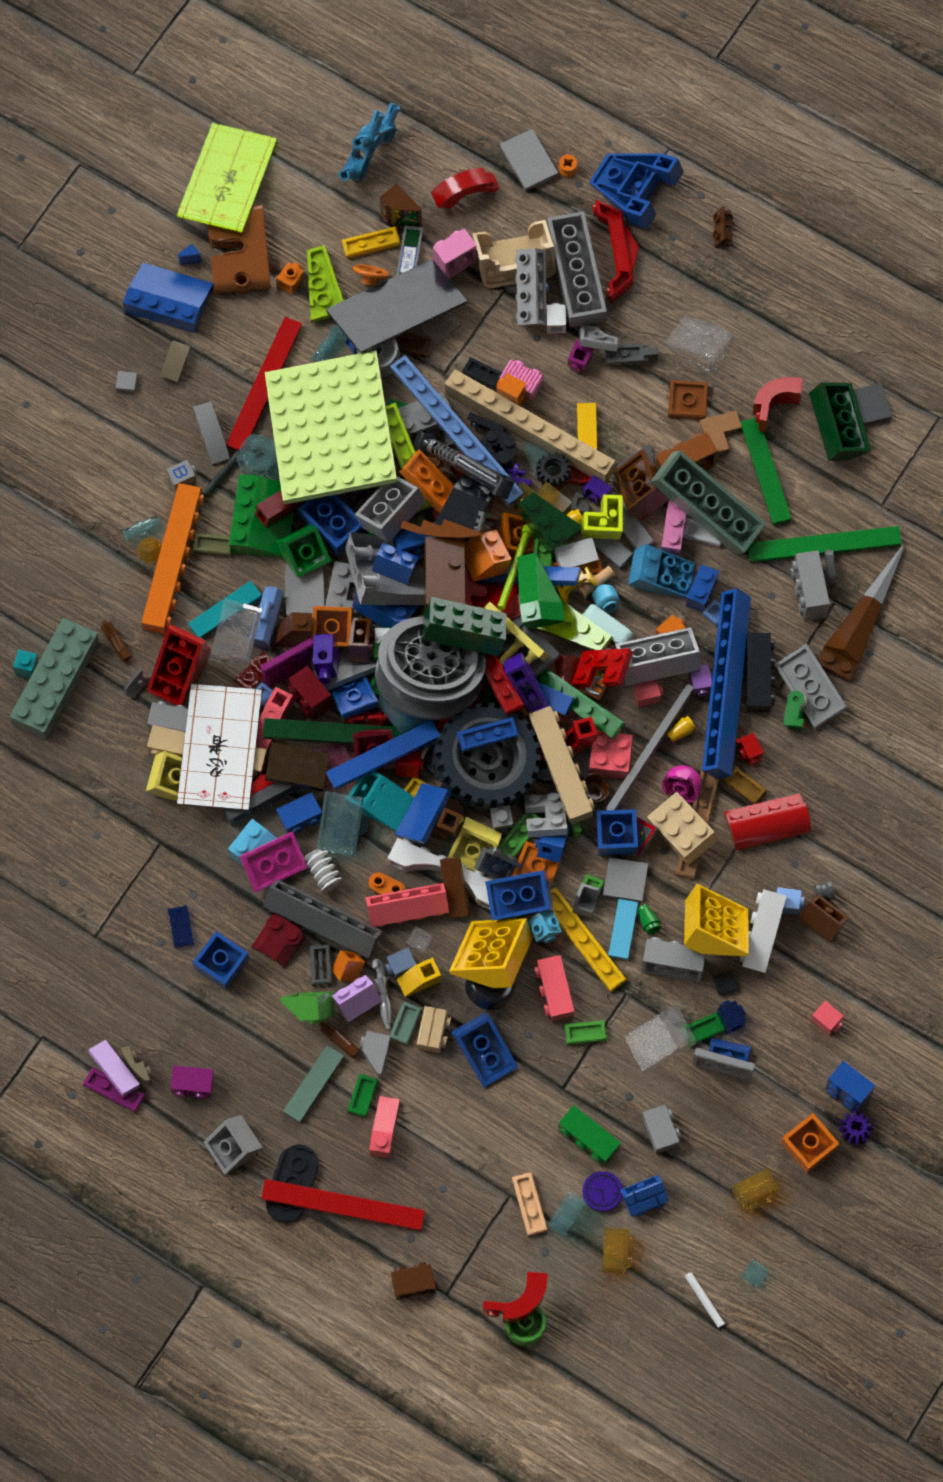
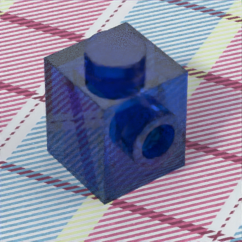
M728 1000L719 1005L717 1014L725 1028L726 1034L745 1027L746 1020L744 1016L746 1014L741 1004L738 1005L736 1000L732 1002Z

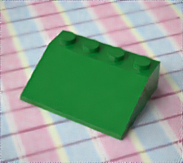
M239 474L229 540L231 554L283 558L276 541L291 534L295 511L268 528H265L255 516L256 506L281 491L279 481L261 476Z

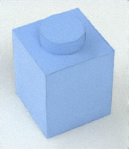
M777 888V893L787 896L782 913L798 915L799 909H803L804 897H801V890Z

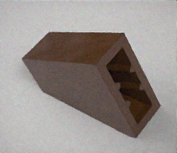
M292 612L275 627L274 646L295 647L309 638L312 639V613Z

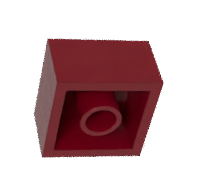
M308 665L289 678L288 688L291 692L289 694L293 695L295 703L299 702L302 706L301 711L307 718L310 716L314 721L332 708L330 693Z

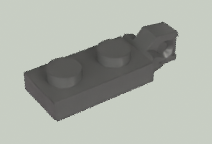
M643 343L618 345L617 352L605 350L606 366L648 363L649 360L658 359V348H648V345H643Z

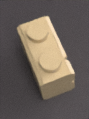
M428 1006L424 1007L417 1049L441 1053V1048L446 1047L447 1036H444L445 1029H449L451 1024V1017H448L447 1010Z

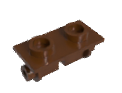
M722 206L713 216V222L715 223V230L713 232L714 247H717L720 243L725 247H729L732 243V230L726 229V227L732 228L733 214L730 210H725V206Z

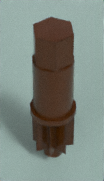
M103 620L101 622V630L107 640L111 643L121 661H128L132 655L120 638L119 633L111 621Z
M329 1021L320 1022V1031L330 1041H333L352 1059L356 1057L360 1049Z

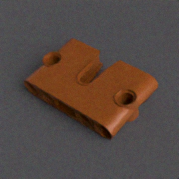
M252 205L243 232L208 224L210 247L243 248L240 251L226 252L211 257L215 294L232 291L246 294L251 289L271 288L263 206ZM240 281L246 282L245 284H238Z

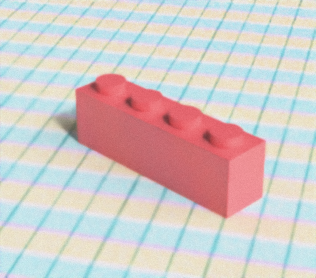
M444 883L365 897L370 925L373 927H383L391 923L400 924L407 920H421L428 916H441L444 913H449Z

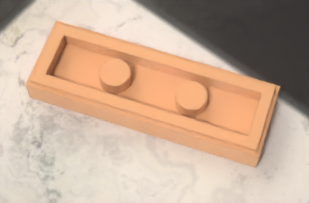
M532 1173L512 1177L527 1236L547 1232Z

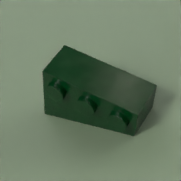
M532 492L514 506L547 552L555 549L582 528L580 524L535 492Z

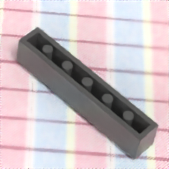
M278 879L270 886L263 907L269 909L270 912L277 913L291 922H296L304 926L305 929L314 931L323 938L338 943L341 947L355 951L362 957L369 958L373 954L382 934V930Z

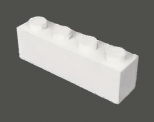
M764 889L762 893L758 892L755 903L759 905L758 911H753L750 921L754 925L752 932L749 931V954L747 957H740L743 967L766 973L786 895Z

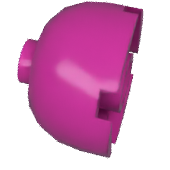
M677 765L671 768L662 781V789L667 796L668 794L673 795L678 792L687 803H692L701 792L702 780L699 773L693 768Z

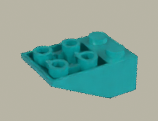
M374 771L357 780L346 801L350 809L396 832L414 797L383 775Z

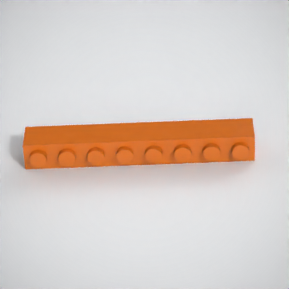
M178 483L141 622L143 630L165 634L167 628L172 623L170 615L171 611H175L177 600L175 596L181 589L180 577L185 574V558H189L191 550L189 543L194 540L195 536L194 524H198L200 517L198 509L199 506H203L204 495H202L200 487Z

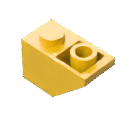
M430 958L413 966L400 976L397 982L406 998L441 982V974L434 959Z

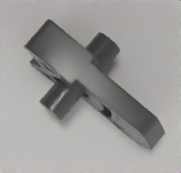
M138 669L124 688L126 696L135 698L150 681V678L143 676L142 670Z

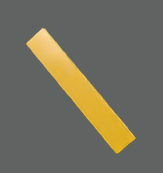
M556 887L551 890L553 912L560 928L611 993L625 983L627 979L577 914L572 912L573 909Z

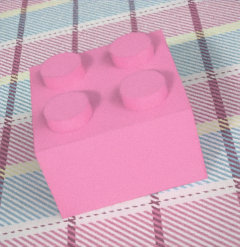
M465 229L455 231L449 238L444 241L440 240L433 246V260L445 275L451 278L477 262V245Z

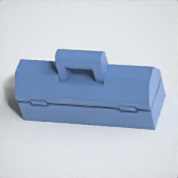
M269 586L264 589L250 638L251 646L270 650L284 600V592L276 587Z

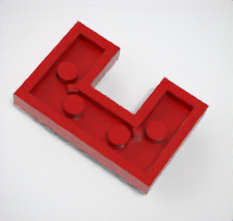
M629 648L583 651L571 684L575 688L591 687L596 671L606 670L602 683L605 686H622L633 652Z

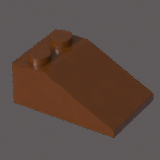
M643 449L615 470V476L627 511L641 521L669 500L667 496L650 483L657 470Z

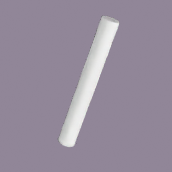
M692 1272L685 1275L686 1280L718 1328L722 1327L725 1324Z

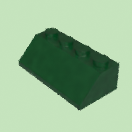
M821 382L811 390L809 396L828 461H845L871 452L852 383Z

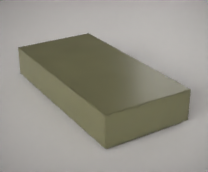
M195 533L192 551L197 554L231 557L230 537Z

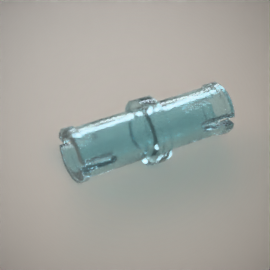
M154 515L144 521H136V524L121 529V532L127 541L140 534L145 535L147 531L156 527H160L161 522L158 516Z

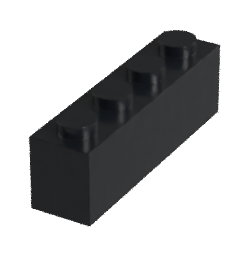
M747 632L746 712H770L771 706H774L775 695L771 694V688H774L775 677L771 676V669H774L775 659L771 658V651H774V640H771V633Z

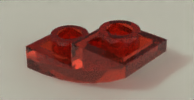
M262 651L249 662V666L235 677L234 682L241 688L254 689L263 680L260 666L272 659Z

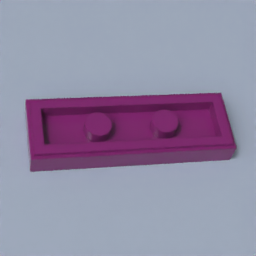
M93 1067L83 1083L84 1087L134 1113L137 1112L145 1098V1094L138 1090H134L122 1097L108 1077Z

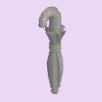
M379 959L373 960L372 968L376 969L377 979L374 980L379 987V994L382 1000L379 1003V1009L386 1030L391 1029L392 1015L391 1003L386 988L389 977H385L382 962Z

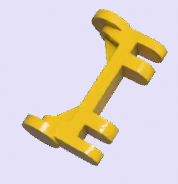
M588 567L585 568L586 574L581 570L577 586L563 585L564 587L562 588L561 585H556L562 601L568 604L567 599L570 592L583 583H591L595 587L598 585L597 580Z

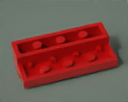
M800 793L724 811L735 851L811 832L809 813Z

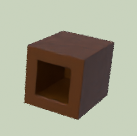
M444 808L436 826L440 832L457 838L465 820L463 815Z

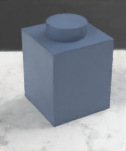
M406 948L388 956L385 967L389 976L393 974L395 980H397L417 964L409 948Z

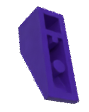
M522 653L505 660V674L530 713L549 707L550 705Z

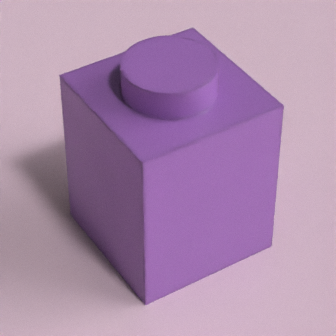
M709 664L702 665L700 670L688 673L690 685L694 687L693 696L704 697L711 693L712 678Z

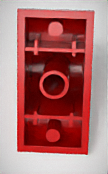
M171 624L166 630L147 692L176 706L184 705L190 695L191 684H195L209 660L211 648L207 646V641Z

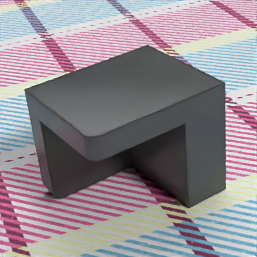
M581 883L576 894L572 912L591 918L596 907L600 889Z

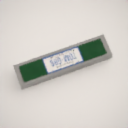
M405 225L396 276L418 265L423 228Z

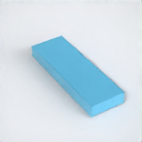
M618 899L609 957L628 960L638 902Z

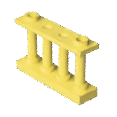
M491 602L484 607L488 610L501 612ZM506 616V635L512 632L516 638L514 639L515 642L499 659L501 665L504 666V661L511 658L524 645L530 649L528 651L529 654L525 657L529 665L534 659L540 658L545 661L549 655Z

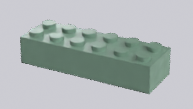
M681 450L672 452L650 481L651 484L735 555L745 553L766 524Z
M62 618L9 716L12 725L45 740L48 739L100 642L98 633Z

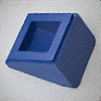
M193 244L178 253L180 265L202 262L201 254Z

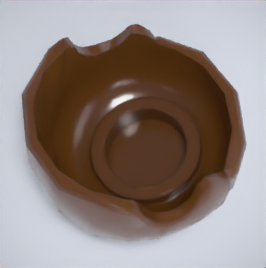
M597 772L589 773L584 777L583 781H585L588 792H585L587 798H591L594 805L603 803L608 798L610 791L606 777Z

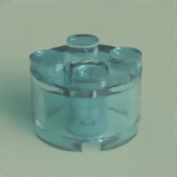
M252 434L242 442L237 453V463L241 471L246 475L263 476L268 474L277 460L275 442L267 436Z

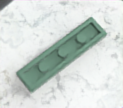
M326 1046L283 1110V1113L301 1123L344 1056L331 1047Z

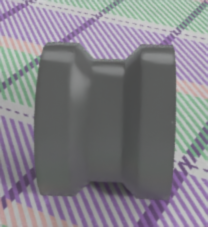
M830 880L821 885L818 883L814 884L815 895L819 894L825 900H835Z

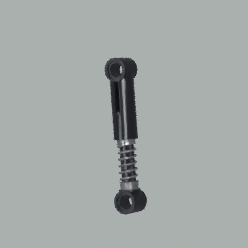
M423 429L418 430L413 442L415 450H420L424 454L430 453L435 455L440 460L454 466L457 472L491 490L492 494L508 499L515 483L514 479L492 470L466 454H458L457 451L450 450V447L446 448V445H442V443L436 440V435Z

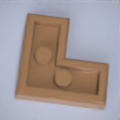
M736 410L700 420L702 432L708 433L718 450L717 454L729 451L725 434L742 429Z

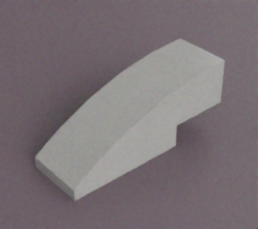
M212 402L193 407L212 466L228 461L230 457Z

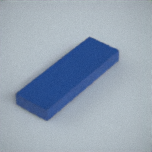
M513 717L459 731L456 734L462 752L519 736Z

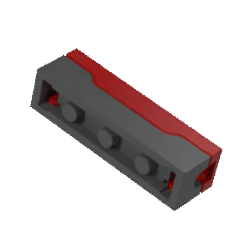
M262 774L251 783L249 809L220 808L232 826L299 790L300 787L266 781V774Z

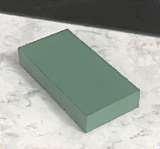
M403 1001L390 1033L392 1041L408 1046L422 1008Z

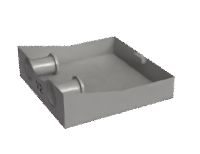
M350 532L345 549L360 605H424V557L418 559L414 573L408 585L372 571L376 555L382 543L394 547L393 539L388 543L377 536Z

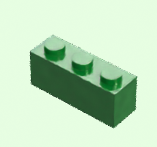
M575 1105L571 1107L558 1123L559 1132L568 1139L570 1137L575 1141L574 1144L581 1151L586 1150L589 1152L591 1159L597 1164L602 1163L606 1165L621 1146V1142Z

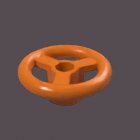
M363 264L353 266V271L362 276L361 283L375 286L377 279H387L389 277V272L379 267Z

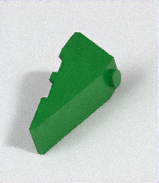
M532 553L518 556L519 601L524 626L530 630L565 622L563 603L538 555Z

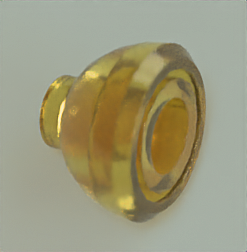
M153 537L142 539L137 546V555L140 560L146 563L157 562L162 543Z

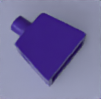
M333 634L314 635L313 666L319 681L327 684L330 682V678L338 676L340 651Z

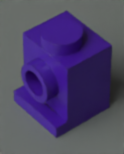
M593 475L582 489V495L584 498L588 496L589 500L594 504L601 505L603 495H612V487Z

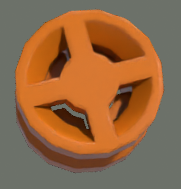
M569 154L560 158L559 173L565 178H571L577 172V159Z

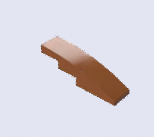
M445 519L442 526L423 520L421 527L403 521L400 527L414 533L438 538L470 539L482 538L483 533Z

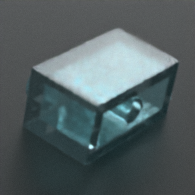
M569 1191L547 1226L562 1236L567 1237L589 1203Z

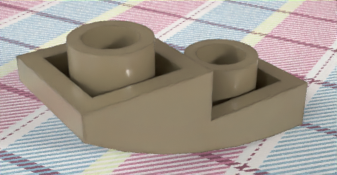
M172 340L160 376L178 382L191 346Z
M129 1046L121 1048L125 1060L133 1073L147 1086L151 1085L149 1078L153 1076L150 1067H145L143 1061L139 1062L135 1050L130 1051Z

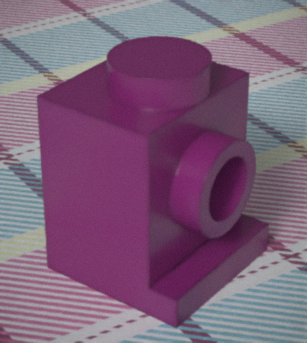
M576 340L568 357L570 369L577 373L580 371L585 372L593 356L594 348L579 346V341Z

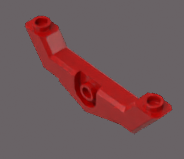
M595 199V204L592 205L593 216L597 215L598 221L608 225L616 277L609 282V288L605 289L606 298L610 299L612 304L633 286L632 274L639 247L624 223L622 211Z

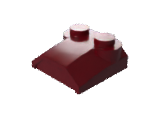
M374 729L354 733L355 757L392 740V730ZM395 761L378 770L394 769L396 767Z
M273 914L267 919L266 925L251 948L258 950L278 963L282 968H285L307 936L291 922L279 915Z

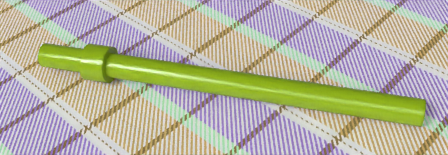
M527 524L523 526L522 537L497 606L501 611L505 610L518 572L517 557L524 555L529 538L533 535Z

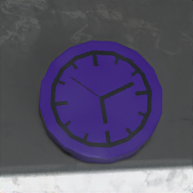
M598 1171L591 1174L585 1180L582 1196L585 1203L592 1210L608 1212L619 1205L622 1199L620 1190L623 1187L620 1180L614 1174L607 1171Z

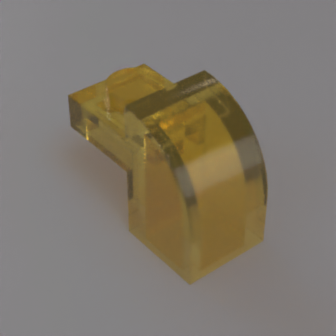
M523 481L518 485L524 493V496L520 498L521 500L535 492ZM545 482L536 493L552 505L561 495L548 482Z

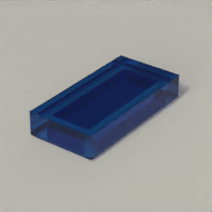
M188 906L169 908L168 913L174 947L194 945Z

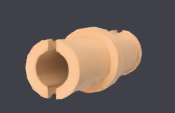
M607 566L597 575L593 576L598 582L597 586L614 577L615 573ZM584 583L577 589L581 596L585 598L596 587L591 583Z

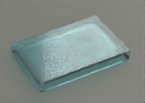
M325 791L317 850H328V852L355 856L364 798Z

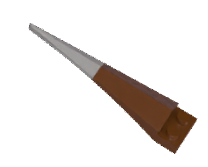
M903 546L831 636L817 659L823 670L848 683L859 666L902 555Z

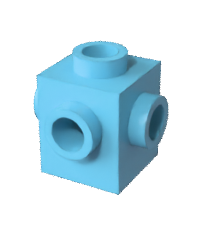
M553 911L539 912L528 920L536 942L545 941V943H550L556 940V936L562 932Z

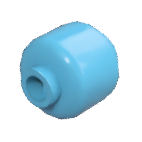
M601 584L592 593L594 604L604 612L611 613L617 609L620 598L612 585Z

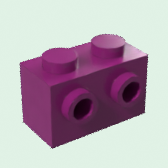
M173 1065L171 1093L180 1098H186L187 1095L195 1096L196 1099L201 1100L212 1097L214 1070Z

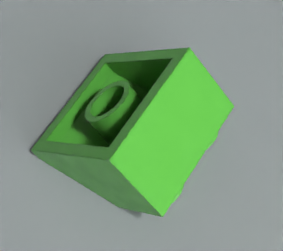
M333 991L294 993L280 997V1001L300 1021L308 1020V1024L328 1021V1017L335 1015L334 999L332 998Z

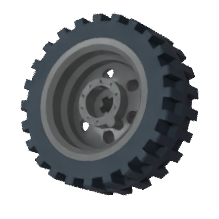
M481 703L475 704L471 709L465 707L462 709L463 712L461 714L455 713L450 721L445 724L433 748L432 755H434V759L432 761V768H436L435 779L436 781H441L442 785L440 788L448 789L452 792L450 797L460 801L464 809L468 805L473 807V812L478 813L480 809H485L486 813H490V808L513 806L527 793L540 769L538 767L541 762V755H538L540 743L534 740L536 733L534 729L529 731L527 728L529 722L526 719L521 721L517 718L518 712H513L506 716L502 707L499 709L494 708V703H488L486 707H481ZM513 717L519 734L517 738L500 742L503 748H500L495 743L467 751L470 755L468 757L463 754L464 752L461 750L456 735L457 732ZM484 758V760H488V763L486 764V762L481 761V759ZM507 761L508 767H504L502 762ZM476 769L477 773L470 775L469 770ZM490 774L495 780H489L488 775Z

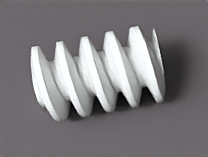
M318 849L308 853L304 859L308 862V867L312 868L311 873L315 875L314 879L318 882L317 885L321 888V893L324 894L335 889L342 881V877L335 878L339 871H332L336 865L328 864L332 860V857L325 858L329 853L328 850L322 851Z

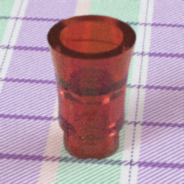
M560 655L561 657L555 661L556 675L573 686L571 683L580 657Z

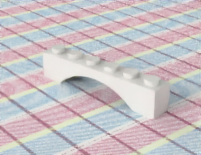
M397 838L387 858L388 865L404 872L433 870L442 873L440 859L447 857L434 855L428 848H419L414 846L410 840ZM462 864L466 888L473 896L477 905L490 910L485 881H490V879L486 878L479 871L475 870L473 872L468 870Z

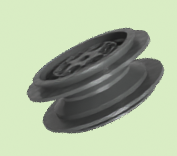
M424 616L410 618L393 626L381 640L375 667L377 687L388 703L407 715L427 720L450 718L455 713L461 714L463 708H470L478 698L486 666L485 654L423 640Z

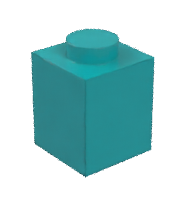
M18 649L13 665L15 675L31 678L39 663L38 655Z

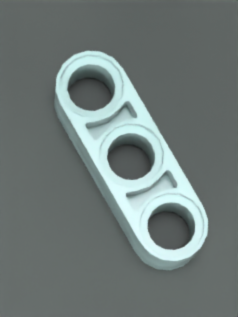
M591 604L582 614L613 637L610 644L615 647V644L631 641L635 638L632 631L594 604Z

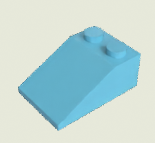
M251 819L228 848L229 856L242 865L240 855L276 839V837Z

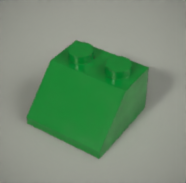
M305 526L276 541L283 559L296 577H300L331 561L317 526Z

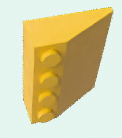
M696 884L685 900L684 946L701 954L747 957L749 954L748 908Z
M527 918L471 921L449 970L450 974L492 988L512 987L533 938Z

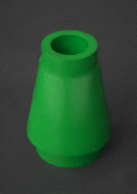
M648 904L641 905L637 910L643 931L648 935L657 933L661 929V921Z

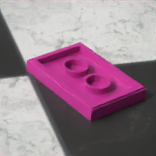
M289 832L239 856L254 892L271 886L277 879L281 881L308 868L293 832Z

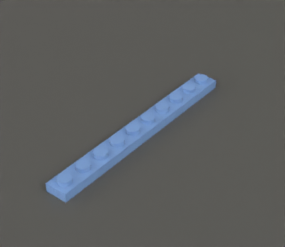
M406 355L390 366L392 372L463 454L500 474L509 476ZM514 483L508 499H501L509 507L522 498L524 493Z

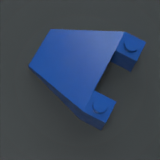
M608 153L589 183L614 208L622 211L623 216L632 225L648 229L656 216L651 202L647 201L659 181L675 186L684 171L678 158L666 154Z

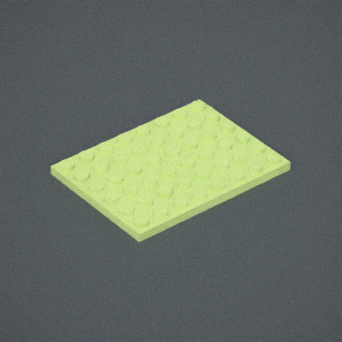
M376 350L265 372L284 504L398 482Z

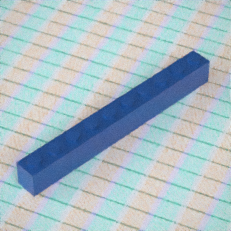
M739 589L723 591L721 594L702 771L715 779L730 777L733 770L751 597Z

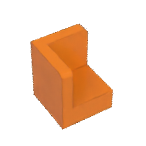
M340 950L332 972L339 981L354 982L359 978L365 962L356 952Z

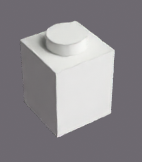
M559 303L547 305V334L566 333L565 305Z

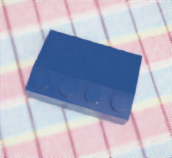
M142 263L129 285L123 300L124 313L196 333L214 283Z

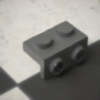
M492 846L491 850L483 847L474 869L494 879L511 877L515 867L522 868L523 865L517 862L518 858L509 854L505 857L502 855V850Z

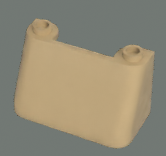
M546 220L532 223L528 228V236L492 242L491 235L487 232L472 233L473 241L477 245V261L483 285L487 288L517 284L516 250L531 248L545 250L546 278L552 277L556 272L554 245Z

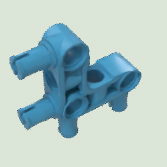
M390 103L386 114L374 110L370 123L364 126L358 136L352 141L354 147L344 169L340 170L338 174L340 179H343V181L349 179L361 181L365 177L376 148L381 144L384 145L390 142L396 134L397 128L394 121L400 110L399 106L396 107V104Z

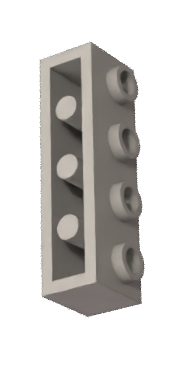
M538 248L516 250V319L518 325L525 327L547 325L545 250Z

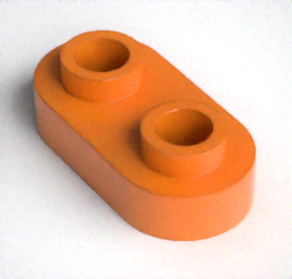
M374 873L369 878L370 890L378 895L391 893L394 888H398L400 891L406 890L403 883L383 873ZM380 879L382 883L376 884L375 881Z

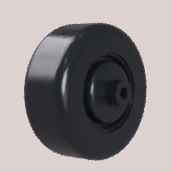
M466 979L465 991L469 999L478 1007L485 1010H498L503 1008L512 997L514 983L512 987L492 988Z

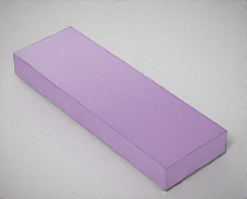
M106 1040L89 1049L91 1057L122 1097L139 1088L140 1083Z

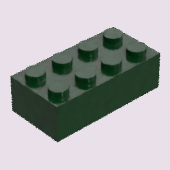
M430 597L424 613L423 640L500 656L506 640V613Z

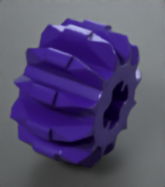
M853 1111L852 1116L846 1113V1119L840 1120L843 1126L839 1127V1131L844 1132L841 1138L845 1139L848 1137L847 1144H851L852 1140H854L855 1145L858 1146L859 1140L865 1144L867 1142L866 1137L871 1138L872 1133L870 1131L873 1130V1125L869 1124L870 1118L863 1119L864 1112L860 1116H857V1111ZM853 1125L855 1127H860L859 1132L856 1129L852 1130Z

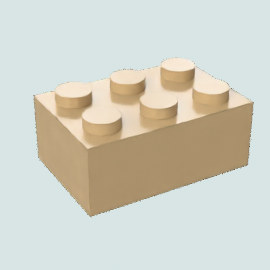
M678 792L674 793L647 816L650 823L658 826L657 833L687 865L691 864L718 841L711 827Z

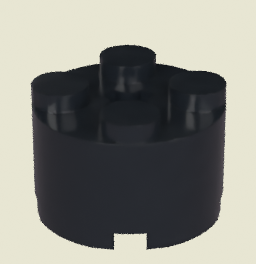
M488 431L482 437L480 443L506 472L507 467L513 468L516 463L515 439L502 431Z

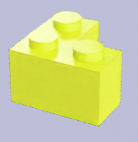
M603 495L601 512H584L581 538L620 540L623 532V495Z

